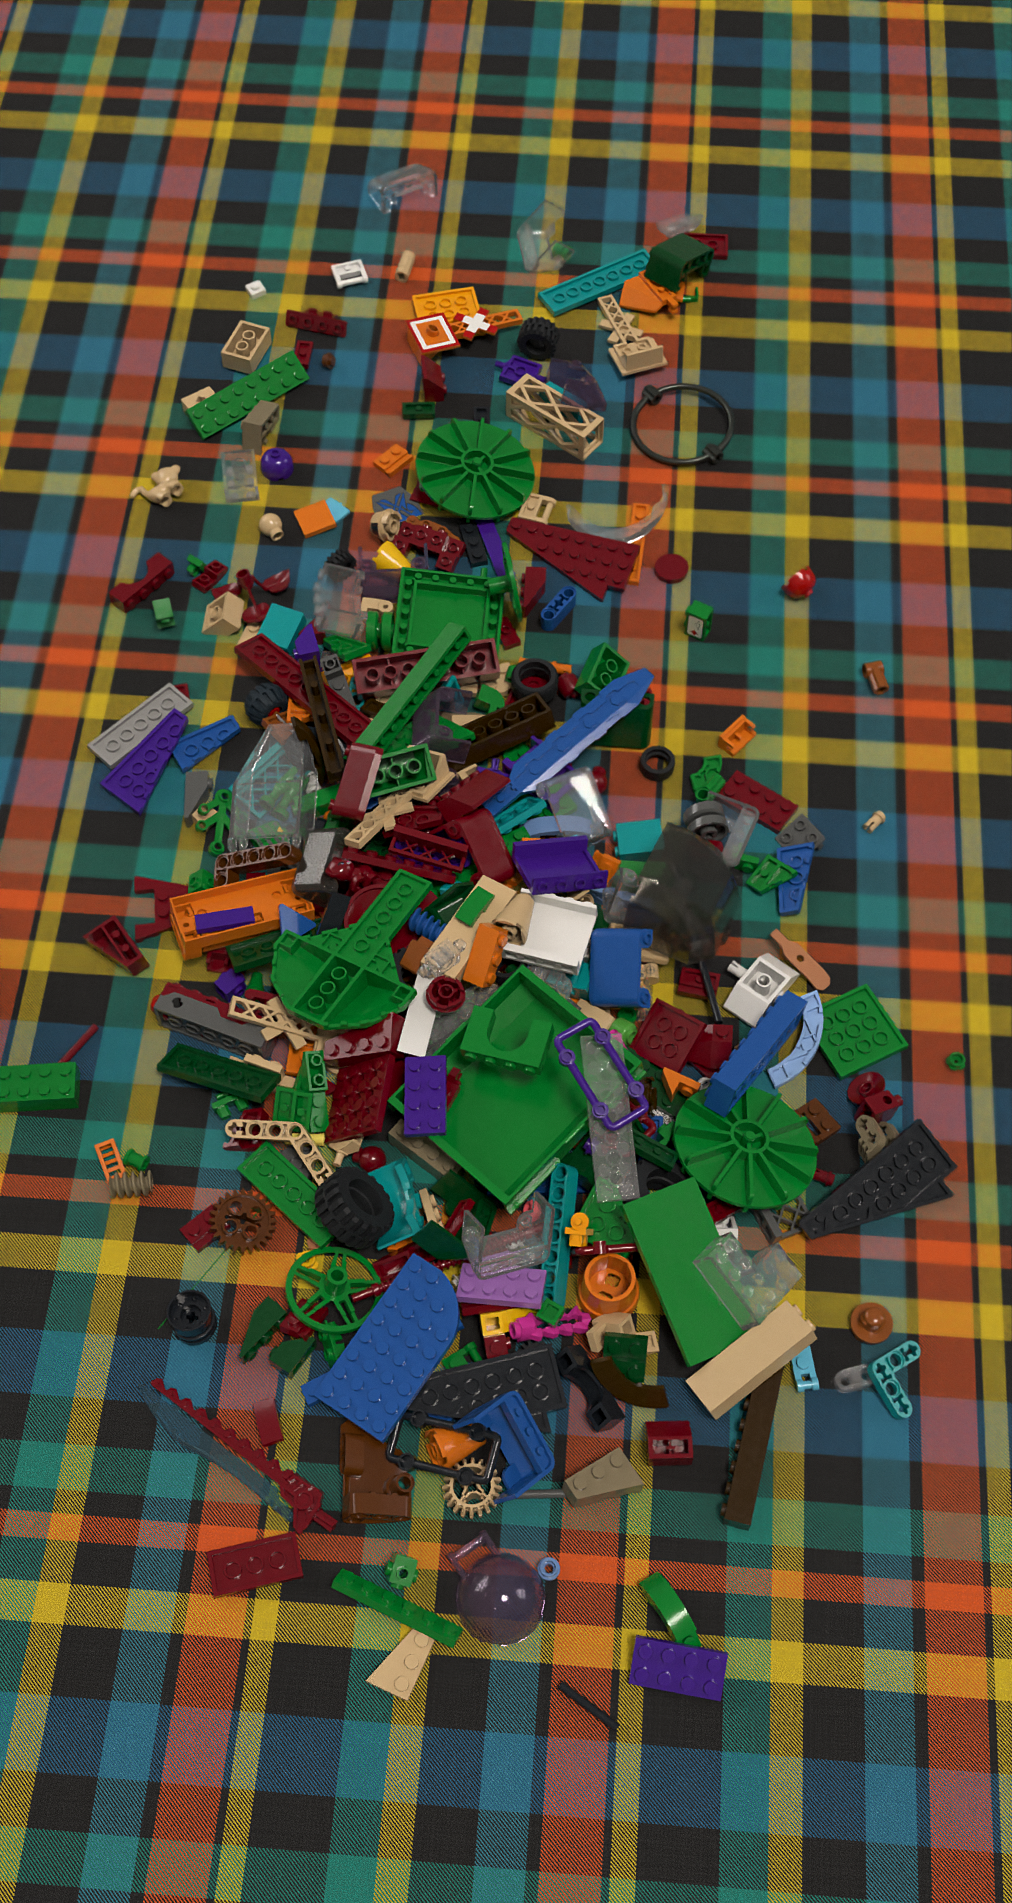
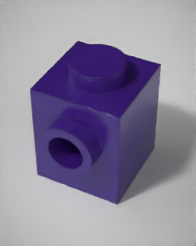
M231 968L227 972H223L214 982L215 990L227 1003H230L233 995L237 997L243 995L246 990L244 982L246 980L240 972L235 973Z

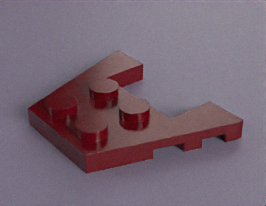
M134 876L135 894L154 893L155 923L135 925L136 943H140L145 938L151 936L154 938L159 936L161 932L169 929L170 931L173 930L170 921L169 898L188 894V886Z

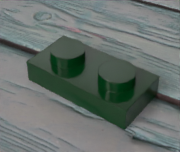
M402 402L403 419L435 418V402Z

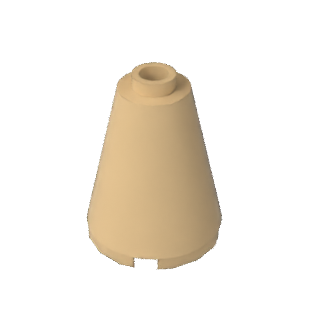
M518 894L491 922V924L508 930L507 943L519 946L526 943L534 900L529 894Z

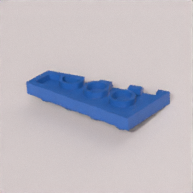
M230 715L181 737L172 755L183 774L240 733V726L234 716Z

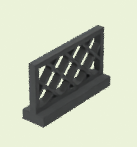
M801 1196L795 1199L798 1204L797 1209L785 1204L779 1215L772 1213L770 1209H750L770 1246L778 1244L780 1240L803 1232L797 1225L796 1219L798 1215L803 1217L809 1211ZM784 1210L795 1214L793 1221L782 1217ZM783 1222L790 1225V1231L782 1233L779 1223Z

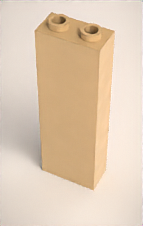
M483 875L470 894L479 886L495 895L493 901L485 913L482 911L473 927L457 919L454 914L420 961L423 974L429 978L446 975L448 978L454 980L457 978L461 981L479 923H491L517 896V891Z
M787 1300L686 1380L691 1390L715 1420L817 1340L814 1333L816 1330L815 1326L809 1319L805 1321L801 1317L803 1313L796 1304L791 1306Z

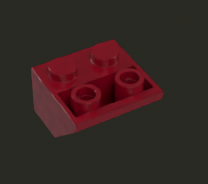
M645 1421L648 1466L692 1465L694 1458L693 1442L689 1421Z

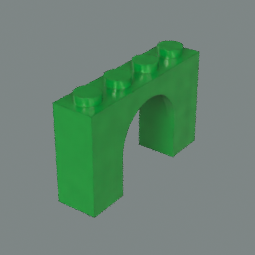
M474 1005L460 1047L462 1057L471 1062L476 1060L482 1061L488 1066H503V1068L509 1071L520 1070L530 1076L535 1074L541 1075L555 1032L553 1023L533 1019L528 1036L522 1046L512 1051H500L490 1044V1036L496 1020L494 1009Z

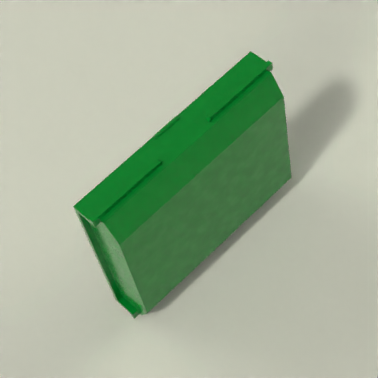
M523 964L481 1007L494 1009L496 1020L490 1036V1044L500 1051H512L522 1046L528 1036L533 1019L553 1023L555 1032L541 1075L535 1074L530 1076L520 1070L509 1071L503 1068V1066H488L482 1061L476 1060L471 1062L462 1057L460 1047L470 1020L469 1018L432 1055H446L447 1076L453 1067L460 1069L462 1076L459 1080L461 1082V1090L447 1113V1135L427 1136L501 1201L505 1210L510 1215L551 1175L552 1171L557 1167L555 1165L560 1163V1160L595 1124L601 1122V1120H597L592 1116V1105L569 1068L563 1067L559 1063V1052L554 1046V1039L558 1034L588 1017ZM588 1026L562 1041L566 1049H570L575 1053L576 1066L598 1101L605 1103L610 1113L627 1095L628 1085L605 1048L598 1046L594 1042L595 1033L591 1026ZM611 1037L610 1043L635 1081H640L647 1074L643 1070L642 1061ZM405 1083L387 1100L388 1107L394 1112L396 1110L399 1111L403 1116Z

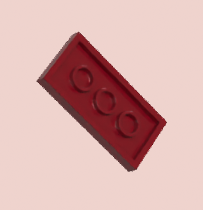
M736 770L716 796V799L777 835L797 812L799 807Z
M295 1531L206 1552L214 1599L304 1578Z

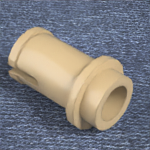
M879 810L873 812L872 817L863 824V829L866 830L869 827L867 833L871 834L880 824L885 822V814Z

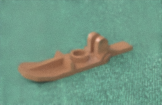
M777 928L770 934L782 949V957L788 960L816 990L823 991L830 985V977L825 970L798 943L789 941ZM799 957V958H801L803 961H802V962H799V961L797 960V958Z

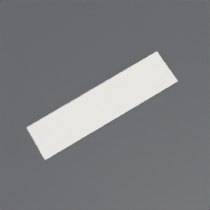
M422 970L417 973L414 985L417 995L409 1004L397 1051L419 1057L426 1054L436 1012L431 1008L426 999V989L435 978L427 977L423 974Z

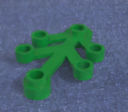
M226 789L218 790L214 800L207 804L202 803L198 808V813L201 816H206L210 810L219 806L216 814L206 820H199L195 825L196 830L203 833L209 826L216 823L214 841L208 847V852L213 857H218L224 852V845L222 843L224 825L231 833L233 840L240 841L244 836V832L236 828L226 815V808L233 815L236 824H243L246 820V815L237 810L232 803L233 795ZM237 816H241L243 820H239Z

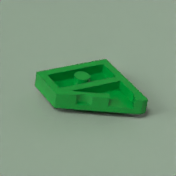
M768 854L746 881V885L762 895L796 877L798 872Z

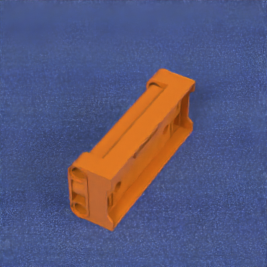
M298 868L169 898L170 921L184 961L202 957V952L223 948L280 930L278 907L280 904L286 905L310 920L315 919V909L309 900ZM253 906L255 923L232 929L197 934L194 915Z

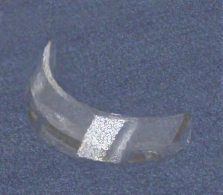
M661 484L663 492L661 500L653 506L652 512L633 525L622 528L601 527L583 518L574 506L570 504L566 505L568 522L578 532L633 543L647 535L660 521L668 503L669 486Z

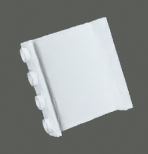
M521 888V893L529 894L534 900L527 941L524 945L521 944V946L507 943L503 948L502 958L578 975L598 916L597 905L588 901H576L571 897H559L553 893L532 895L529 889Z

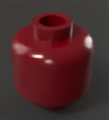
M566 672L558 678V691L565 699H576L580 695L574 689L578 678L573 673L568 674Z

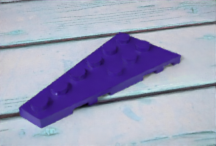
M174 708L100 782L101 787L141 816L189 722L188 717Z

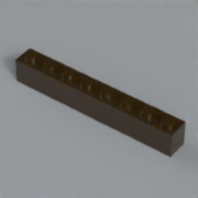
M784 1366L754 1389L750 1394V1398H745L743 1411H747L745 1419L741 1418L738 1430L742 1432L741 1440L736 1439L734 1452L738 1453L737 1459L731 1462L729 1473L733 1474L731 1482L727 1481L724 1493L728 1495L727 1504L722 1503L720 1516L724 1517L722 1523L724 1525L749 1531Z

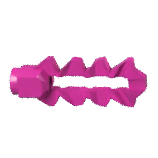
M575 1306L568 1314L564 1313L560 1321L575 1319L579 1322L562 1324L555 1328L548 1326L542 1329L537 1328V1326L544 1324V1322L538 1320L533 1313H528L526 1317L517 1318L515 1322L509 1324V1333L513 1340L517 1339L518 1342L528 1340L541 1341L543 1336L554 1339L559 1334L572 1336L573 1332L583 1334L588 1332L591 1317L589 1313L581 1312L578 1306Z

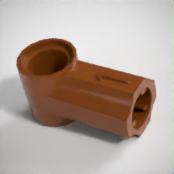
M882 661L862 664L863 676L869 680L873 693L879 696L887 692L889 685L884 676Z

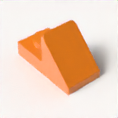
M664 1067L661 1079L670 1102L674 1099L677 1091H681L687 1097H691L700 1091L701 1083Z

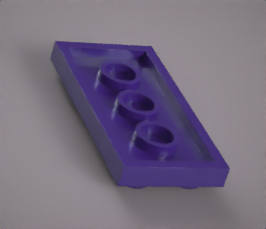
M446 1055L405 1057V1137L447 1135Z
M636 1635L629 1684L721 1701L728 1652Z

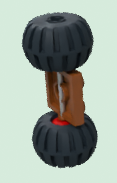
M262 683L254 687L249 692V695H247L244 703L245 712L249 720L256 725L264 727L282 747L286 746L288 760L294 767L304 771L313 770L312 762L316 758L307 739L299 741L293 726H286L287 695L281 687L273 683ZM308 726L315 735L320 746L316 727Z

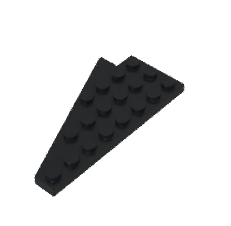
M916 1119L796 1223L808 1239H814L951 1198L954 1194L943 1179L953 1172L957 1166L922 1120Z
M549 1343L434 1372L406 1411L413 1412L421 1409L427 1412L428 1415L460 1420L472 1410L509 1391H516L521 1395L540 1432L551 1434L547 1413L565 1409L568 1406L552 1344Z

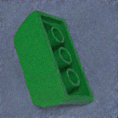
M427 743L382 755L370 798L437 780Z

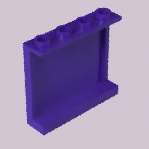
M586 835L513 842L512 860L532 895L600 889L607 886L608 870H599L587 850L588 838Z

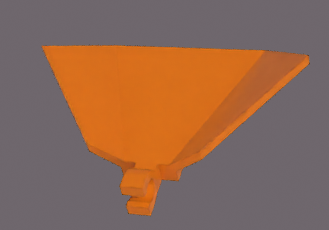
M646 270L639 272L638 276L624 282L619 302L620 308L656 313L667 304L669 311L675 314L678 312L676 308L679 305L678 302H683L685 282L683 281L680 282V290L676 293L645 277Z

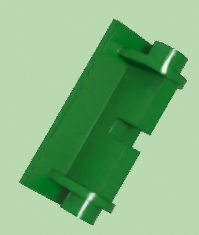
M325 1320L322 1323L325 1325L339 1326L334 1321L327 1323V1320ZM318 1331V1338L324 1347V1358L328 1361L329 1367L332 1368L345 1350L344 1343L336 1344L337 1341L342 1340L341 1334H327Z

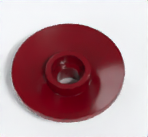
M866 1072L857 1076L848 1087V1098L852 1103L861 1105L864 1098L884 1091L885 1079L877 1072Z

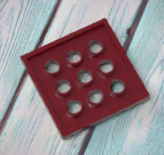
M386 1054L339 1069L333 1093L332 1107L329 1112V1126L325 1131V1144L329 1145V1143L357 1139L382 1131L396 1056Z

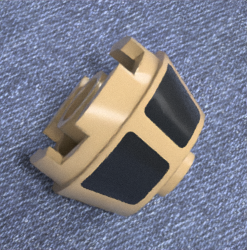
M390 508L374 513L370 522L372 534L383 542L393 541L394 536L398 534L400 529L401 514Z

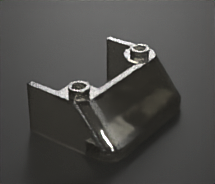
M344 827L313 829L307 835L302 850V857L298 863L291 885L295 895L326 908L331 891L337 892L338 882L334 878H329L325 870L331 861L335 845L348 848V845H345L344 838L351 830ZM370 839L359 851H363L372 840Z

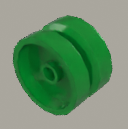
M368 611L366 643L371 644V650H377L380 640L383 651H392L395 627L393 612H384L380 622L378 611Z

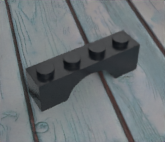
M581 1344L566 1346L555 1356L557 1367L563 1377L575 1382L584 1392L589 1405L586 1414L597 1432L611 1430L626 1417L611 1392L595 1376L590 1364L591 1360Z

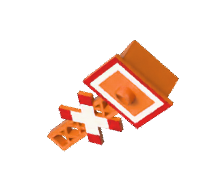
M480 307L474 318L457 312L453 318L454 322L449 323L442 312L405 320L408 328L407 341L421 367V355L432 359L440 351L460 347L458 338L472 341L475 334L484 332L495 336L498 329L523 324V318L518 309L488 315L489 310Z

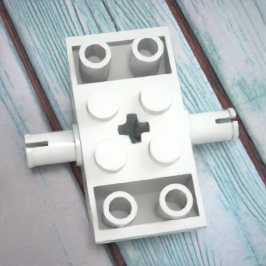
M769 953L759 956L748 970L736 961H732L727 971L740 978V980L736 983L723 1008L749 1026L756 1028V1024L761 1016L765 1017L770 1006L774 1007L777 997L784 995L800 976V973Z

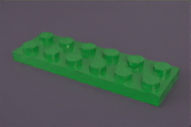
M267 1140L237 1167L238 1172L321 1250L335 1238L334 1235L332 1236L328 1232V1228L323 1226L321 1218L317 1215V1208L314 1202L318 1187Z

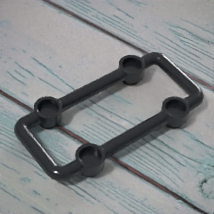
M417 1409L413 1412L406 1411L390 1434L385 1455L390 1463L397 1464L401 1470L406 1472H412L417 1469L457 1479L464 1486H472L474 1483L486 1485L493 1477L502 1440L497 1432L488 1430L481 1423H474L471 1426L466 1425L454 1429L452 1425L455 1422L429 1417L427 1412ZM403 1421H410L417 1428H425L428 1425L467 1434L476 1442H483L485 1439L493 1440L484 1475H477L469 1467H462L460 1470L419 1461L410 1453H403L401 1456L394 1455Z

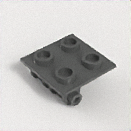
M803 813L775 837L782 847L814 842V850H821L824 847L823 842L826 840Z

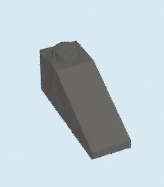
M208 771L186 772L184 803L186 828H190L193 824L192 814L203 802L206 803L210 797V789H213V778H209Z

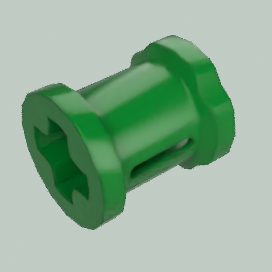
M131 1148L123 1158L124 1165H130L136 1168L138 1172H144L150 1162L149 1156H142L136 1153L135 1149Z

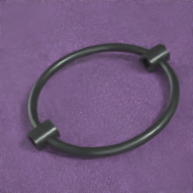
M676 383L657 389L653 385H646L642 391L643 398L634 408L630 419V432L637 447L648 457L668 465L687 466L707 460L712 464L720 463L724 457L722 450L729 444L735 429L733 411L727 401L715 391L697 384ZM692 390L704 393L719 402L728 417L726 436L718 446L714 443L707 444L702 450V456L689 459H674L661 456L646 447L637 433V417L644 405L649 402L651 405L656 406L662 399V394L669 391Z

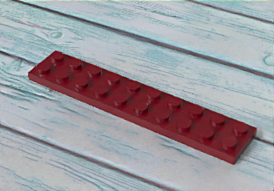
M263 633L234 647V652L273 684L281 687L285 694L312 715L298 661ZM323 682L336 734L350 745L351 742H356L371 723V720Z

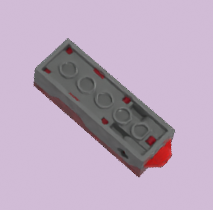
M167 982L162 993L154 996L151 1001L150 1007L156 1014L159 1026L241 1057H245L246 1053L251 1055L257 1054L268 1061L279 1040L278 1036L266 1042L260 1033L266 1027L228 1017L230 1003H224L214 996H205L195 989H186L179 983ZM235 1005L234 1012L242 1014L246 1011ZM255 1014V1016H256L257 1018H259V1019H262V1018L265 1017V1016L262 1017V1016H260V1015Z

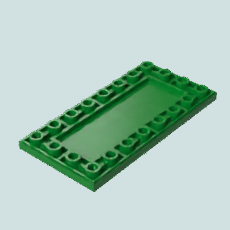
M695 1177L620 1206L687 1368L720 1354L757 1324Z

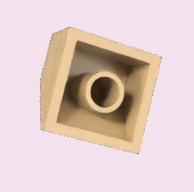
M227 591L208 604L201 633L229 636L237 632L241 627L244 601Z

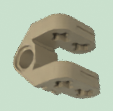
M861 1115L856 1121V1129L861 1136L858 1142V1152L864 1163L869 1161L899 1135L893 1124L884 1121L877 1123L873 1117Z

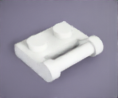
M361 259L331 265V271L338 290L343 289L345 286L368 283V277Z

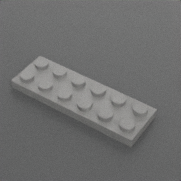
M169 682L95 738L87 747L112 770L174 708L185 714L194 707L193 702Z

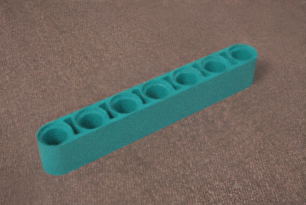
M557 1163L555 1165L557 1166L556 1169L551 1173L541 1267V1270H547V1278L542 1303H544L546 1298L551 1300L553 1297L552 1301L564 1307L571 1246H569L570 1234H565V1227H572L571 1217L575 1213L578 1171L573 1166Z

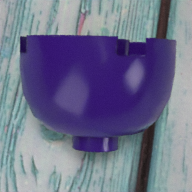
M282 448L268 449L261 458L263 476L271 481L289 478L294 471L291 455Z

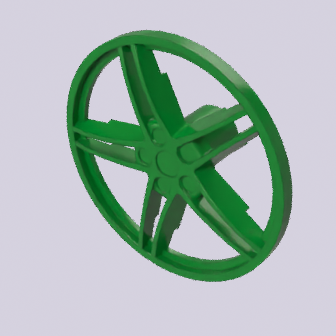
M502 542L505 575L488 578V586L491 596L510 593L513 610L515 611L517 622L520 623L522 622V610L518 596L517 581L515 580L507 543Z
M330 1246L324 1247L322 1250L317 1248L305 1253L294 1262L287 1275L285 1296L293 1314L306 1326L322 1333L345 1334L358 1330L382 1297V1294L375 1297L370 1311L358 1320L348 1295L367 1289L366 1287H371V1284H381V1280L373 1265L360 1254L342 1247ZM335 1253L327 1275L312 1268L308 1269L301 1266L306 1260L316 1255ZM338 1254H343L341 1267L336 1266ZM346 1257H352L363 1264L370 1272L373 1280L348 1279ZM294 1276L318 1289L301 1308L296 1304L292 1293ZM351 1287H352V1288H353V1287H364V1288L351 1289ZM320 1298L323 1300L321 1303L316 1305L310 1312L304 1314V1312L307 1311ZM332 1301L347 1325H325L312 1320L309 1316ZM340 1303H344L353 1323H350Z

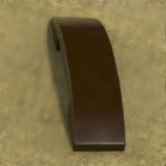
M293 716L291 717L293 729L299 741L307 739L316 758L312 762L313 771L319 784H322L325 778V765L318 741L310 728Z

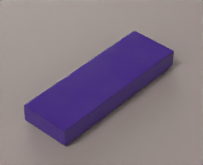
M253 906L194 915L197 934L232 929L255 923Z

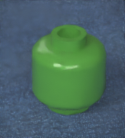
M624 1018L615 1019L608 1030L610 1032L616 1029L625 1045L631 1044L638 1032L635 1024Z

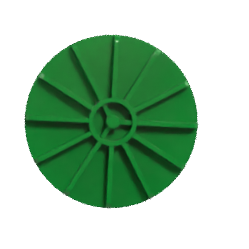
M482 417L480 422L458 421L457 418H452L451 423L438 427L435 430L431 429L420 444L415 460L420 490L425 492L438 505L440 512L445 509L450 513L466 518V523H469L470 519H493L496 523L500 521L501 517L520 510L522 505L528 500L535 481V471L530 458L531 452L529 448H524L511 435V429L504 431L496 426L484 423L485 418Z
M708 1087L698 1091L685 1101L675 1119L672 1143L682 1164L681 1172L684 1175L689 1174L690 1177H695L697 1184L708 1192L706 1198L710 1200L715 1196L729 1204L741 1207V1212L744 1213L749 1208H774L775 1210H780L783 1205L792 1202L807 1189L816 1171L819 1149L815 1145L812 1135L806 1126L808 1123L807 1117H800L791 1107L780 1100L783 1094L779 1092L775 1097L763 1090L749 1087L725 1118L704 1106L707 1098L704 1095Z

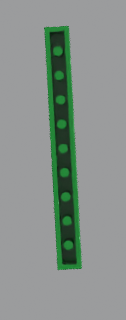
M452 622L446 625L355 743L380 747L384 749L383 753L471 641L472 637L465 626ZM344 756L343 759L347 762V756Z

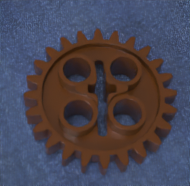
M242 1188L241 1194H238L236 1189H234L232 1196L226 1192L225 1199L219 1197V1204H213L214 1210L210 1211V1216L213 1218H210L208 1224L213 1226L210 1227L209 1231L216 1232L213 1235V1240L219 1238L218 1246L225 1244V1251L233 1248V1254L240 1250L241 1256H243L244 1251L248 1250V1253L251 1255L253 1248L259 1252L261 1249L260 1244L266 1247L267 1240L272 1239L271 1233H274L276 1229L273 1226L277 1222L276 1219H273L276 1212L270 1211L272 1204L266 1205L267 1198L259 1199L261 1193L253 1196V1190L251 1189L248 1194H245V1190ZM233 1206L238 1207L240 1212L234 1213L230 1208ZM257 1212L260 1214V1217L254 1218L250 1213ZM241 1219L245 1220L244 1224L240 1223ZM231 1225L235 1230L229 1232L225 1229V1226ZM252 1231L254 1232L255 1236L248 1237L246 1236L245 1232Z

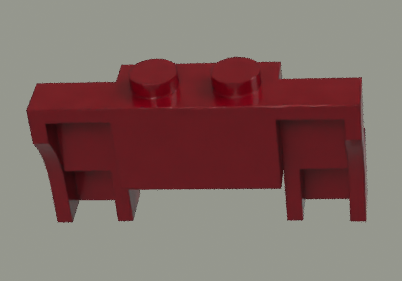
M405 521L402 522L398 534L394 536L392 541L406 558L411 546L414 549L437 556L436 569H442L450 573H454L456 565L467 546L465 542L449 537L448 533L438 529V531H435L429 525H413Z

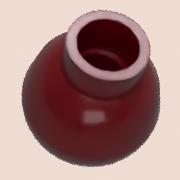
M595 766L592 771L585 775L584 790L588 794L597 796L606 790V770L603 767Z
M368 1146L365 1148L360 1147L358 1152L353 1153L352 1161L359 1164L362 1170L369 1173L385 1166L387 1158L385 1152L380 1147Z

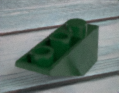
M270 1296L253 1311L239 1355L243 1365L247 1361H252L263 1345L266 1346L270 1343L273 1334L277 1330L280 1331L279 1325L288 1315L287 1311Z

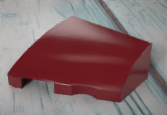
M262 1107L243 1111L240 1119L269 1121V1114ZM259 1125L252 1128L254 1136L260 1133L261 1128ZM236 1126V1128H233L232 1131L235 1133L236 1131L245 1132V1129ZM231 1137L228 1143L224 1142L222 1148L228 1151L250 1152L256 1151L265 1141L240 1140Z

